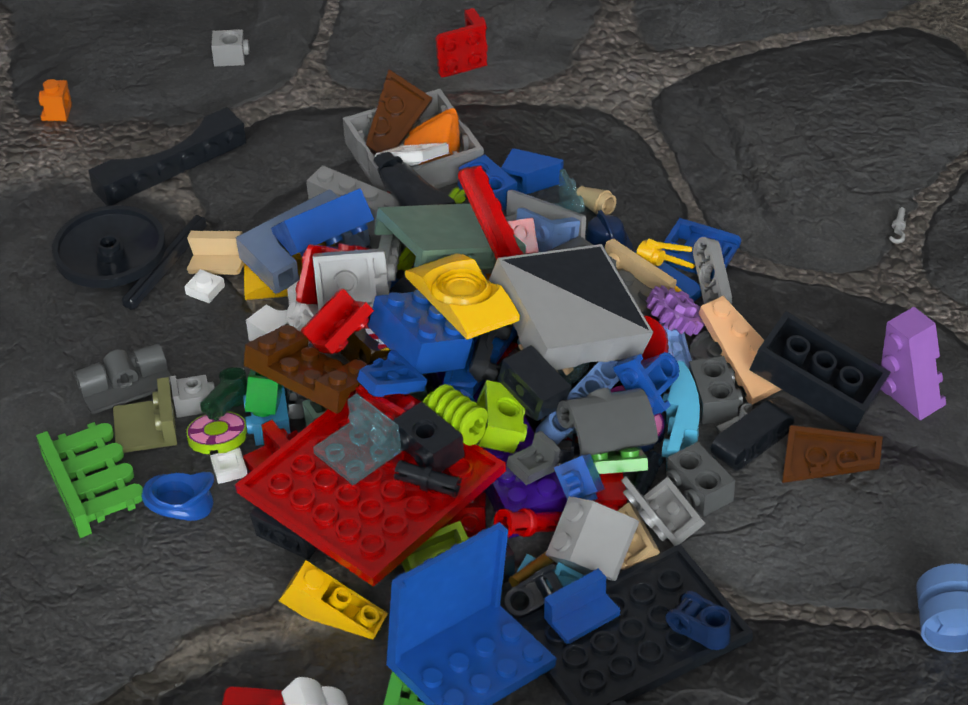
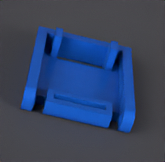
M679 218L664 243L678 244L676 243L678 238L687 240L684 246L692 247V251L662 250L668 255L695 265L693 248L696 241L701 237L714 239L720 244L725 268H727L742 240L736 234ZM666 260L663 261L671 267L697 274L696 266L694 269H690ZM714 269L711 272L710 279L714 277Z

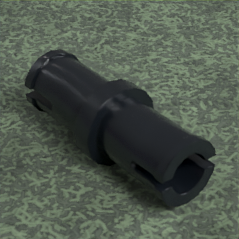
M399 460L394 471L399 472L394 474L395 480L420 486L422 491L434 490L455 498L461 488V485H457L462 483L461 477L438 472L433 466L428 465L424 468L404 460Z

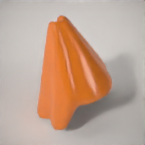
M450 108L430 118L409 132L410 136L405 139L404 145L446 143L449 146V154L421 162V164L453 155L452 152L454 151L459 153V119L454 108Z

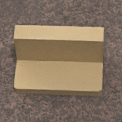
M190 231L187 239L193 257L187 267L188 273L196 274L201 269L212 274L238 275L242 270L244 262L239 258L236 237L243 234V232Z

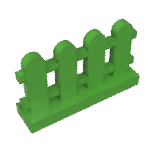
M95 422L87 425L88 429L69 436L63 433L58 435V440L53 442L48 431L36 435L43 460L80 538L92 534L89 522L97 520L100 523L105 521L106 515L124 508L131 511L136 509L135 504L142 501L143 487L141 485H125V483L130 482L134 478L133 467L128 463L115 465L116 462L121 461L124 457L122 446L118 443L105 445L106 442H109L114 437L113 428L108 423H101L99 425H96ZM97 446V449H95V450L89 451V452L84 453V454H81V455H79V456H76V455H75V454H77V453H79V452H82V451H85V450H87V449H90V448H93V447ZM67 457L68 460H65L63 462L61 461V459ZM106 466L108 468L90 476H85V474ZM77 478L76 481L71 482V479ZM117 487L115 491L95 497L96 494ZM87 499V501L81 503L80 500Z

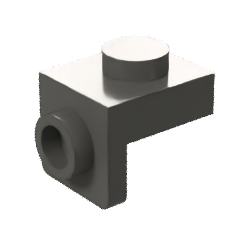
M542 431L535 433L531 446L508 457L506 466L523 483L528 485L555 471L554 467L557 465L560 448Z

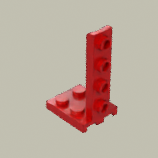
M482 166L467 167L458 172V179L496 260L501 257L523 255L524 253L520 250L515 240L513 229L502 212L501 203L495 197L489 184V177L483 171Z

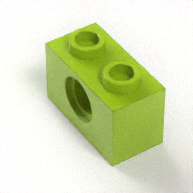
M486 380L477 399V404L486 409L488 420L485 434L478 442V446L514 454L519 442H524L527 435V424H524L523 421L526 409L501 383Z

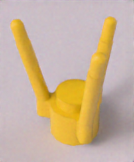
M649 238L640 243L636 254L654 266H660L666 260L690 269L695 268L693 263L668 255L662 250L691 252L692 247L657 242ZM676 286L675 291L680 292L681 289Z

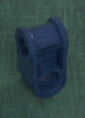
M685 592L681 598L682 602L676 609H671L666 614V622L675 632L697 641L708 649L720 650L725 648L730 642L731 616L729 611L703 598L696 592Z

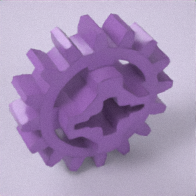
M661 285L660 288L655 286L647 297L646 302L648 304L646 307L652 310L651 315L659 318V322L663 323V327L670 331L677 329L680 334L685 332L692 336L693 334L698 335L704 327V323L698 314L700 306L695 304L694 300L689 298L687 293L681 290L676 292L673 288L668 290L665 286Z

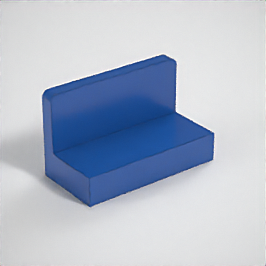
M599 568L544 598V619L566 644L572 643L620 616V608L606 594V576Z

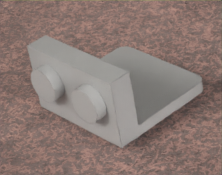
M627 477L621 480L627 487L623 494L636 507L641 517L662 542L668 538L674 546H677L706 524L669 477L665 478L644 496Z

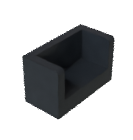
M532 345L503 359L497 379L536 421L557 411L559 402L567 400L571 385Z

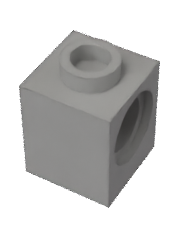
M243 29L212 32L211 48L214 66L245 65V55L250 54L249 40H244Z

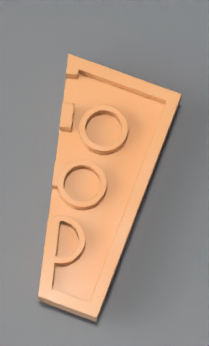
M724 296L702 305L698 314L713 341L719 343L722 349L721 355L725 357L726 363H730L733 368L738 386H743L747 394L745 397L747 402L753 405L781 391L782 389L749 370L758 349L765 341Z

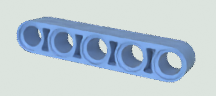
M625 359L597 362L569 392L567 400L586 397L589 393L601 388L611 389L620 380L613 367ZM555 411L540 422L536 432L542 431L558 445L574 428H563L558 421L557 411Z

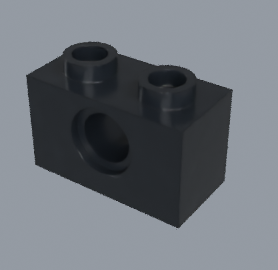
M423 402L418 403L392 420L394 430L393 441L401 451H406L419 466L424 468L428 465L433 466L436 471L442 472L465 457L463 435Z

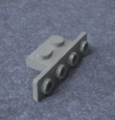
M516 190L507 191V216L505 217L507 221L516 220L518 208L528 209L550 220L574 217L580 220L578 236L585 239V215Z

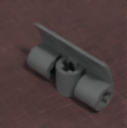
M159 343L134 350L132 355H128L125 350H113L104 357L102 365L98 362L74 370L78 389L91 414L151 395L152 392L158 391V378L169 377L170 381L171 376Z
M601 388L589 393L586 397L563 400L557 406V418L560 425L566 429L574 427L576 429L580 456L655 444L658 441L652 407L645 391L641 388L611 392L610 388Z

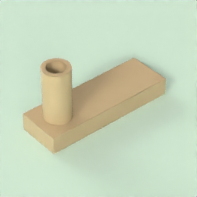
M614 238L606 242L605 251L616 260L617 271L624 269L632 273L637 280L652 289L655 286L660 288L662 285L668 290L670 288L675 290L676 279Z

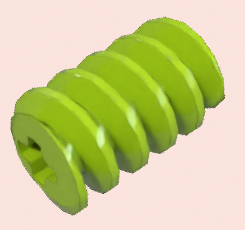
M444 384L439 386L423 400L424 404L463 435V443L465 445H475L484 436L488 412L475 401H471L469 397L463 395L459 390H455L452 385Z

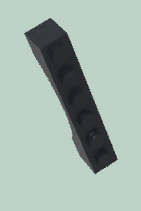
M228 107L204 117L200 126L193 134L170 149L141 158L111 159L89 169L92 191L106 206L123 201L246 144L244 123Z

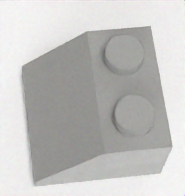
M569 496L545 555L557 563L560 562L584 574H589L599 568L606 576V579L616 581L639 521L595 501Z

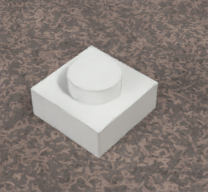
M200 269L184 286L185 293L188 296L210 303L225 287L224 278Z

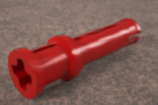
M522 508L518 512H512L509 509H500L494 516L493 526L500 522L508 529V538L512 534L530 537L535 532H555L562 512L535 513L529 508Z

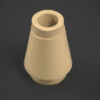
M581 186L575 193V200L596 215L599 210H602L605 215H610L616 207V197L609 190Z

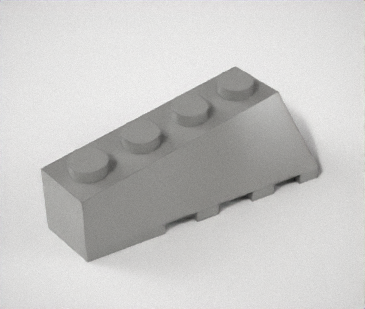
M322 165L306 180L308 200L329 189L338 197H341L361 188L374 217V220L368 223V231L371 238L370 247L378 249L382 236L374 234L378 207L400 206L398 201L388 192Z

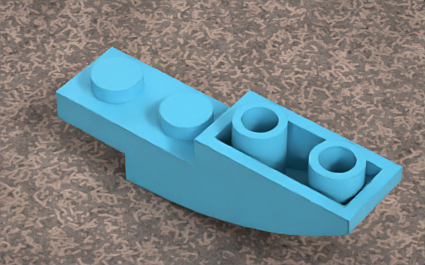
M678 361L679 376L667 389L670 390L669 394L664 393L663 401L668 400L671 405L666 410L667 434L671 436L670 439H664L662 457H669L698 442L699 396L691 372L683 361Z

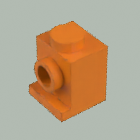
M46 80L43 83L44 89L39 93V104L44 107L41 121H67L72 107L67 80Z

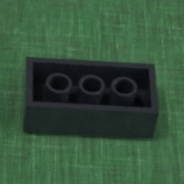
M787 311L784 312L758 349L749 369L855 432L876 400L891 373Z

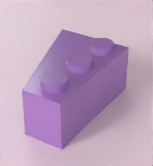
M912 307L887 322L881 367L891 373L882 391L891 396L918 420H922L945 406L946 398L943 395L940 396L939 383L943 381L942 372H937L936 358L940 357L936 323L916 307Z

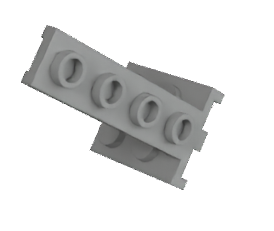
M394 234L382 235L378 249L314 253L313 265L318 309L320 310L339 289L346 290L355 301L367 302L373 308L375 296L388 295L390 293L391 281H396L397 264H399V256H401L400 240L395 239Z

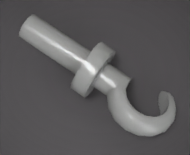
M903 207L899 208L897 219L892 222L894 233L901 236L900 239H895L892 236L889 237V240L895 244L902 243L905 240L903 230L906 228V222L903 220L906 209Z

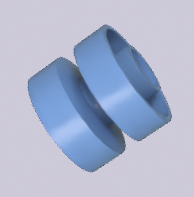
M945 564L926 571L916 584L922 639L930 647L939 651H968V565Z

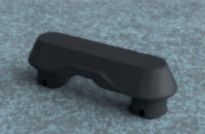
M512 324L478 336L469 367V373L477 382H481L483 379L493 382L497 381L501 368L490 362L493 349L492 341L495 337L504 341L507 340L512 332Z

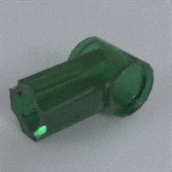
M231 367L220 372V383L200 402L201 411L209 419L218 421L233 406L244 404L243 395H246L247 392L246 372L244 369Z

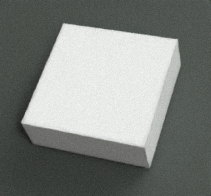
M240 448L227 453L210 455L218 484L240 479L248 474Z

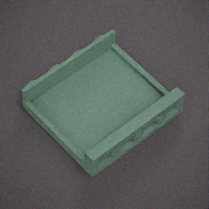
M470 203L378 207L374 234H394L416 255L414 268L458 253L475 259L483 274L492 273L497 260ZM514 235L520 250L525 254L527 245Z

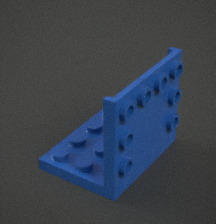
M500 522L488 529L481 530L477 535L462 543L455 544L449 550L434 558L427 559L423 564L408 572L401 573L392 580L386 665L426 705H492L553 669L556 665V657L500 606L508 529Z

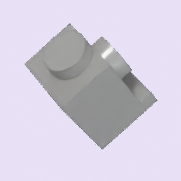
M176 375L170 376L177 418L212 412L210 400L216 399L213 381L207 382L206 375L176 379Z

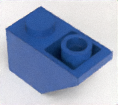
M512 148L501 167L517 182V191L524 194H530L562 184L563 159Z

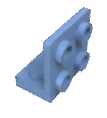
M517 209L516 220L533 218L539 252L549 251L579 235V219L569 217L550 220L528 209Z

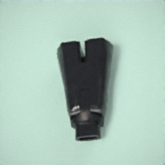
M391 152L378 154L373 161L378 166L377 171L383 184L396 198L400 206L456 204L454 199L425 181L415 170L403 162L401 157L394 156Z

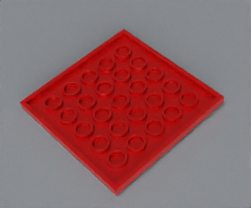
M354 390L350 393L341 412L336 414L328 409L238 481L235 487L236 492L374 587L505 473L506 462L477 444L471 446L464 444L465 457L441 472L462 478V483L457 484L461 485V488L455 498L434 490L422 491L420 486L400 480L397 481L394 479V474L399 472L394 471L399 460H404L414 465L418 464L406 451H401L393 441L394 430L386 428L383 423L371 416L364 415L358 409L356 391Z

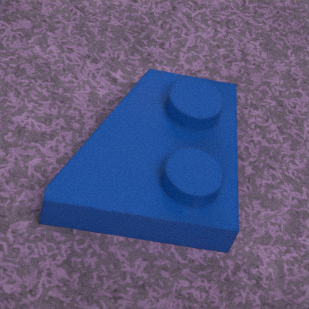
M390 351L385 361L378 358L373 361V364L364 366L359 370L357 381L369 394L375 397H384L390 394L407 395L411 392L425 391L427 379L396 351Z

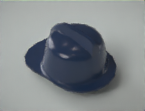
M599 210L597 216L591 219L587 226L585 240L593 245L602 244L605 249L606 242L614 238L634 252L633 245L625 232L622 221L616 216L605 215L602 210Z

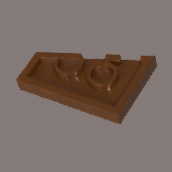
M389 69L366 141L367 147L375 155L378 152L400 146L432 102L431 96Z
M790 425L782 483L879 469L883 437Z

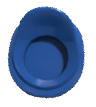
M201 472L193 475L185 473L157 475L145 483L141 495L143 503L148 509L161 516L187 521L203 519L210 514L214 504L210 491L214 483V475L211 472Z

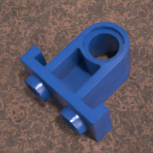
M664 352L646 360H643L642 355L638 354L618 362L613 367L625 390L641 388L645 391L654 415L666 411L671 406L669 401H663L660 395L679 376V365L672 354Z

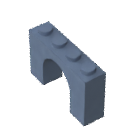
M329 189L237 236L236 242L239 258L275 294L289 288L299 280L297 261L283 248L284 246L275 237L271 228L289 218L334 200L338 196ZM367 229L355 235L348 231L341 234L343 240L334 244L336 247H338L339 243L366 247L370 245L369 231Z

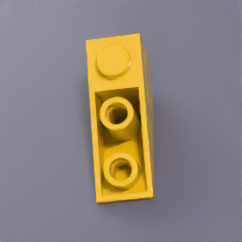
M307 560L292 577L279 599V602L306 619L372 640L375 638L388 614Z

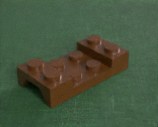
M287 324L245 344L244 366L336 414L342 411L350 393L361 385L357 381L358 373L361 368L367 365L364 361L356 359L344 365L341 361L332 359L315 348L308 347L309 340L302 332L294 326Z

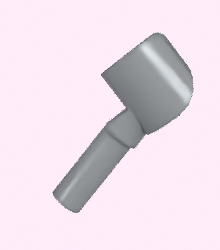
M750 403L743 404L740 408L739 416L716 426L717 432H723L751 412L753 405Z

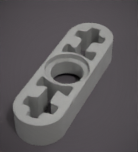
M701 237L694 245L693 257L704 304L721 296H724L732 304V294L720 244L717 240ZM714 269V277L713 280L710 281L711 272Z

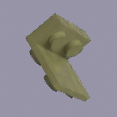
M169 377L157 379L158 391L152 392L153 401L113 407L115 443L122 446L124 453L177 445L174 402Z

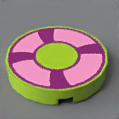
M226 411L202 415L192 421L186 429L188 445L194 451L202 454H210V450H218V454L234 450L247 438L245 419L239 414Z

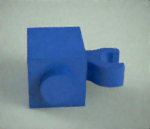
M591 454L582 455L554 467L567 500L570 496L594 501L598 499L596 493L605 489Z

